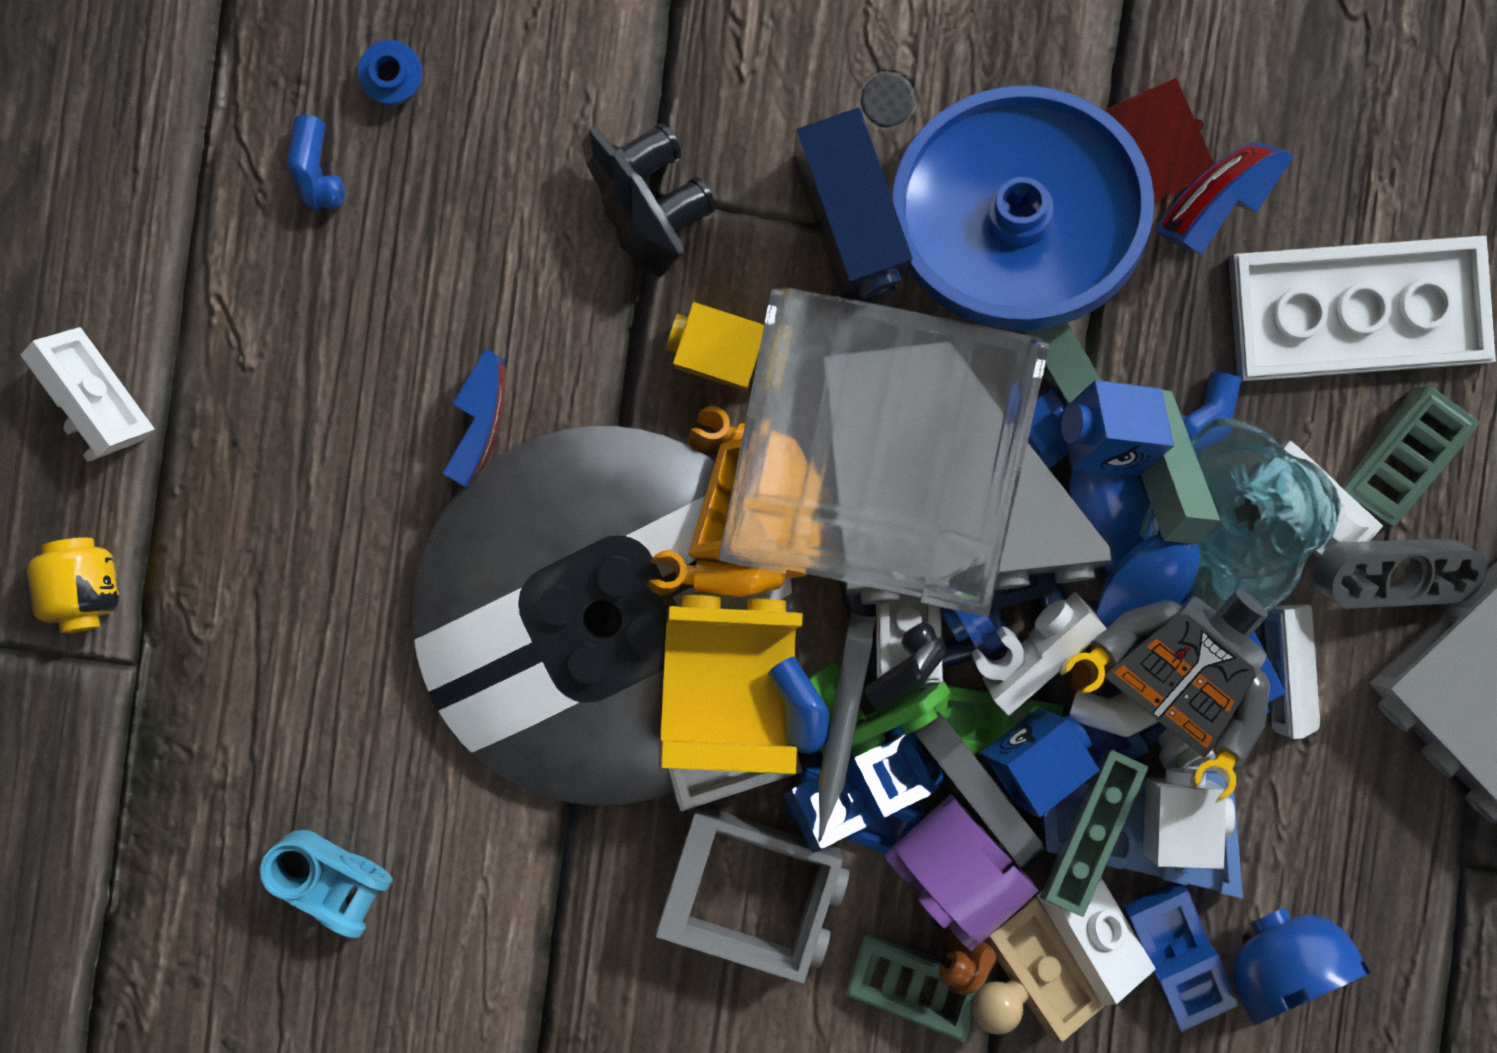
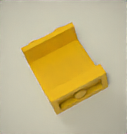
M682 595L681 607L669 606L666 611L659 747L660 768L796 774L797 747H792L785 737V702L767 674L780 662L790 657H795L796 629L802 627L803 613L786 612L785 600L759 598L747 599V610L721 609V597L705 595Z

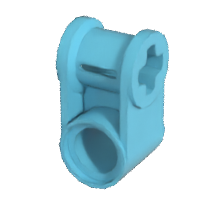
M296 830L282 837L263 857L260 866L261 880L266 890L272 895L310 914L330 930L350 938L362 936L366 929V924L363 920L378 893L388 890L393 882L391 875L376 863L362 856L350 853L322 838L317 833L308 830ZM296 851L306 857L310 865L309 876L298 878L289 874L282 864L283 852ZM356 886L358 888L350 904H348L346 900L353 887Z

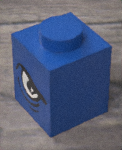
M1094 380L1061 411V432L1067 443L1071 469L1139 476L1174 447L1163 392L1160 388Z
M1041 708L1036 709L980 752L1011 804L1039 818L1100 771L1087 751L1092 746V743L1083 727L1071 716L1062 717Z

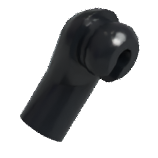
M923 622L902 635L901 645L908 651L910 656L865 687L866 696L870 703L880 713H886L921 689L946 654L944 638L936 636L932 625Z

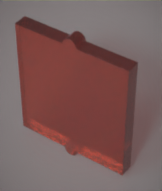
M1177 78L1104 109L1105 112L1110 114L1126 129L1141 150L1152 178L1154 202L1190 187L1203 173L1214 165L1200 132L1204 124L1202 120L1194 119Z

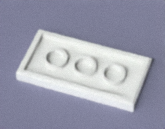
M1487 235L1241 253L1228 257L1237 376L1242 378L1241 382L1496 362Z

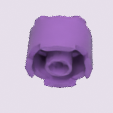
M950 794L885 854V858L907 883L913 882L920 890L922 895L918 899L932 917L943 928L948 926L956 937L972 951L1039 890L1006 850L980 824L974 822L977 819L955 796Z

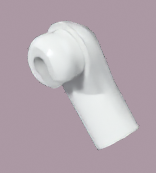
M1124 692L1111 698H1105L1092 693H1076L1070 711V716L1078 723L1123 737H1130L1158 722L1157 719Z

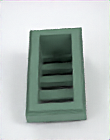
M1430 386L1412 389L1341 488L1366 511L1387 526L1395 527L1462 448L1480 422ZM1423 414L1444 428L1441 434H1438L1419 420ZM1407 434L1429 448L1424 457L1402 442ZM1390 454L1413 470L1408 479L1384 462ZM1373 475H1376L1398 491L1393 501L1367 483Z
M866 934L864 936L845 996L963 1043L968 1038L975 1021L972 1015V1002L977 992L961 995L955 1013L944 1010L950 988L949 985L941 981L938 967L941 963L945 967L950 968L952 960L873 935ZM879 957L891 960L882 989L870 986ZM904 966L914 969L906 997L895 994ZM988 974V976H987L986 980L984 981L983 985L981 986V988H982L985 984H987L988 978H989V975H990V974ZM928 975L939 979L931 1005L919 1002Z

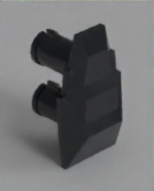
M660 123L654 126L652 130L621 147L610 144L599 129L597 130L594 127L589 130L581 145L586 165L599 187L604 210L616 228L621 248L657 277L661 278L685 252V248L676 233L699 219L713 214L716 210L714 197L704 181L698 177H693L683 186L658 200L654 198L643 178L681 158V148L678 140L671 129L665 124Z

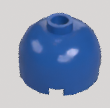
M1286 908L1275 911L1251 923L1256 936L1249 939L1239 948L1234 961V984L1240 1001L1253 1026L1371 973L1353 941L1334 922L1314 914L1291 919Z

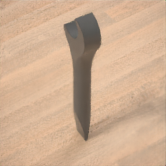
M851 612L818 779V842L820 843L845 785L873 642L872 637L876 617Z

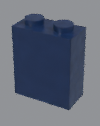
M860 107L797 128L793 159L842 298L857 293L860 302H865L868 299L878 298L895 291V284L902 281L901 277L912 262L913 257Z

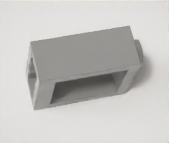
M704 805L696 806L658 922L656 937L804 984L809 966L820 968L830 939V930L823 929L822 925L829 904L836 907L840 906L848 884L850 870L841 867L843 858L839 848L829 845L812 853L805 837ZM715 833L818 865L792 948L689 916Z

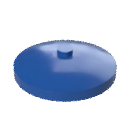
M1009 86L986 90L968 96L941 111L917 133L908 146L895 176L892 195L897 215L913 257L907 269L919 286L931 298L958 316L975 323L1007 330H1033L1058 326L1076 320L1106 303L1124 286L1137 268L1146 248L1154 214V191L1149 168L1141 150L1126 129L1110 114L1081 97L1068 92L1038 86Z

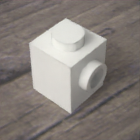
M1167 768L1166 779L1146 778L1143 855L1158 867L1224 869L1225 837H1232L1235 808L1231 798H1226L1224 801L1216 803L1218 796L1224 791V788L1211 780H1206V772L1203 773L1202 779L1195 790L1192 788L1191 779L1197 769Z

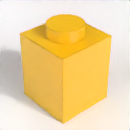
M693 302L688 317L677 314L669 335L666 350L676 353L673 362L675 369L747 392L766 335L767 326Z

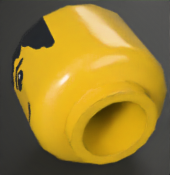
M72 538L42 544L40 546L41 555L33 558L28 563L26 570L34 616L43 622L59 623L60 634L86 632L101 628L99 616L111 613L120 604L113 555L104 548L95 547L93 538Z

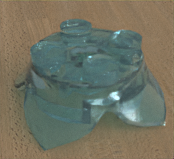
M1217 418L1207 424L1193 437L1191 442L1221 520L1198 543L1200 552L1198 570L1208 574L1214 593L1223 603L1227 601L1235 590L1239 589L1253 596L1267 611H1270L1292 593L1301 579L1305 562L1311 553L1325 546L1335 533L1341 512V499L1336 487L1320 467L1309 460L1289 454L1272 435L1260 427L1236 419ZM1245 497L1251 499V504H1256L1260 510L1261 518L1254 522V529H1248L1247 520L1238 522L1235 516V508L1244 505ZM1151 503L1143 518L1139 533L1143 540L1157 535L1159 530Z

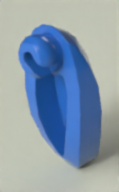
M1071 469L1069 477L1070 497L1108 544L1111 560L1103 565V567L1110 574L1127 553L1149 538L1150 516L1148 500L1138 476Z
M1159 529L1157 535L1147 538L1134 547L1117 563L1103 585L1095 612L1103 625L1107 628L1125 611L1166 599L1180 604L1189 593L1197 575L1200 561L1198 544L1164 541Z

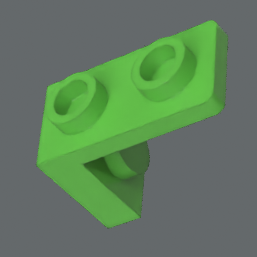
M835 661L815 670L807 676L828 708L829 723L840 672ZM945 681L909 696L886 713L875 711L865 716L859 706L851 748L852 757L864 754L886 740L884 732L899 726L902 733L906 735L935 720L938 715L934 707L951 693ZM825 745L820 748L822 754H824Z

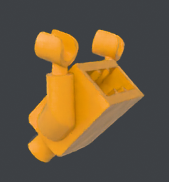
M708 406L702 409L697 417V422L711 427L716 433H708L702 429L693 428L689 433L688 443L692 448L703 454L714 453L717 450L718 454L688 552L689 556L698 559L696 566L686 565L684 559L676 552L666 550L657 553L650 563L671 566L676 573V580L672 582L649 580L648 588L658 595H670L676 592L681 584L694 585V591L698 593L745 597L777 590L784 583L785 579L807 576L812 567L818 570H825L832 566L840 553L841 543L837 536L823 529L831 498L828 489L812 476L795 442L787 437L744 423H740L737 428L730 426L728 415L720 407Z

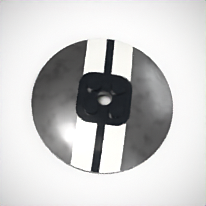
M586 426L565 429L542 435L520 444L494 459L477 473L469 487L463 486L443 511L426 544L415 580L412 609L416 656L432 701L445 723L477 759L497 774L522 788L542 796L586 805H621L642 802L674 792L667 768L659 767L667 609L669 606L681 607L682 595H705L721 597V609L747 610V599L759 598L785 600L786 612H794L790 578L785 579L784 583L777 590L745 597L698 593L694 591V585L681 584L676 592L670 595H658L648 588L649 580L664 582L676 580V573L671 566L650 563L654 555L661 551L671 550L676 552L684 559L686 565L696 566L698 559L689 556L688 552L715 464L711 458L684 443L642 429L620 426ZM606 600L612 602L620 610L622 624L612 635L598 636L587 628L584 619L585 611L595 601Z

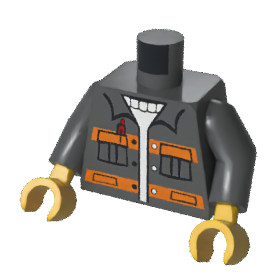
M1239 589L1234 591L1217 612L1195 596L1189 598L1182 605L1166 599L1131 609L1122 613L1104 632L1091 642L1090 647L1092 651L1090 653H1078L1066 659L1061 665L1060 674L1061 676L1066 674L1073 668L1076 662L1085 663L1091 670V680L1077 694H1086L1098 689L1105 677L1203 758L1213 748V752L1216 755L1215 759L1202 763L1193 773L1191 783L1192 788L1195 790L1204 772H1218L1225 781L1224 791L1216 800V803H1219L1229 797L1235 789L1236 774L1233 771L1234 766L1241 767L1265 728L1270 682L1266 674L1261 670L1267 654L1249 637L1268 617V612L1253 596ZM1105 665L1111 667L1106 675L1104 669Z

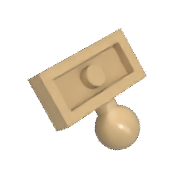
M1037 897L1030 898L984 940L994 949L997 961L1010 978L1007 983L990 982L985 984L978 990L973 999V1018L984 1031L990 1034L1001 1035L1015 1029L1021 1021L1023 1004L1026 1002L1051 1040L1063 1042L1104 1007Z

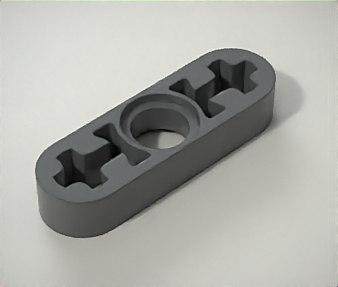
M1451 538L1341 542L1330 546L1320 555L1313 569V584L1318 592L1347 609L1452 604L1468 600L1480 589L1486 576L1487 565L1484 557L1479 552ZM1410 559V569L1405 579L1398 585L1391 587L1390 579L1395 568L1401 562ZM1355 568L1364 572L1366 574V578H1364L1360 574H1353ZM1435 568L1445 572L1443 578L1435 574Z
M938 711V717L935 720L914 731V733L1022 869L1045 851V846Z

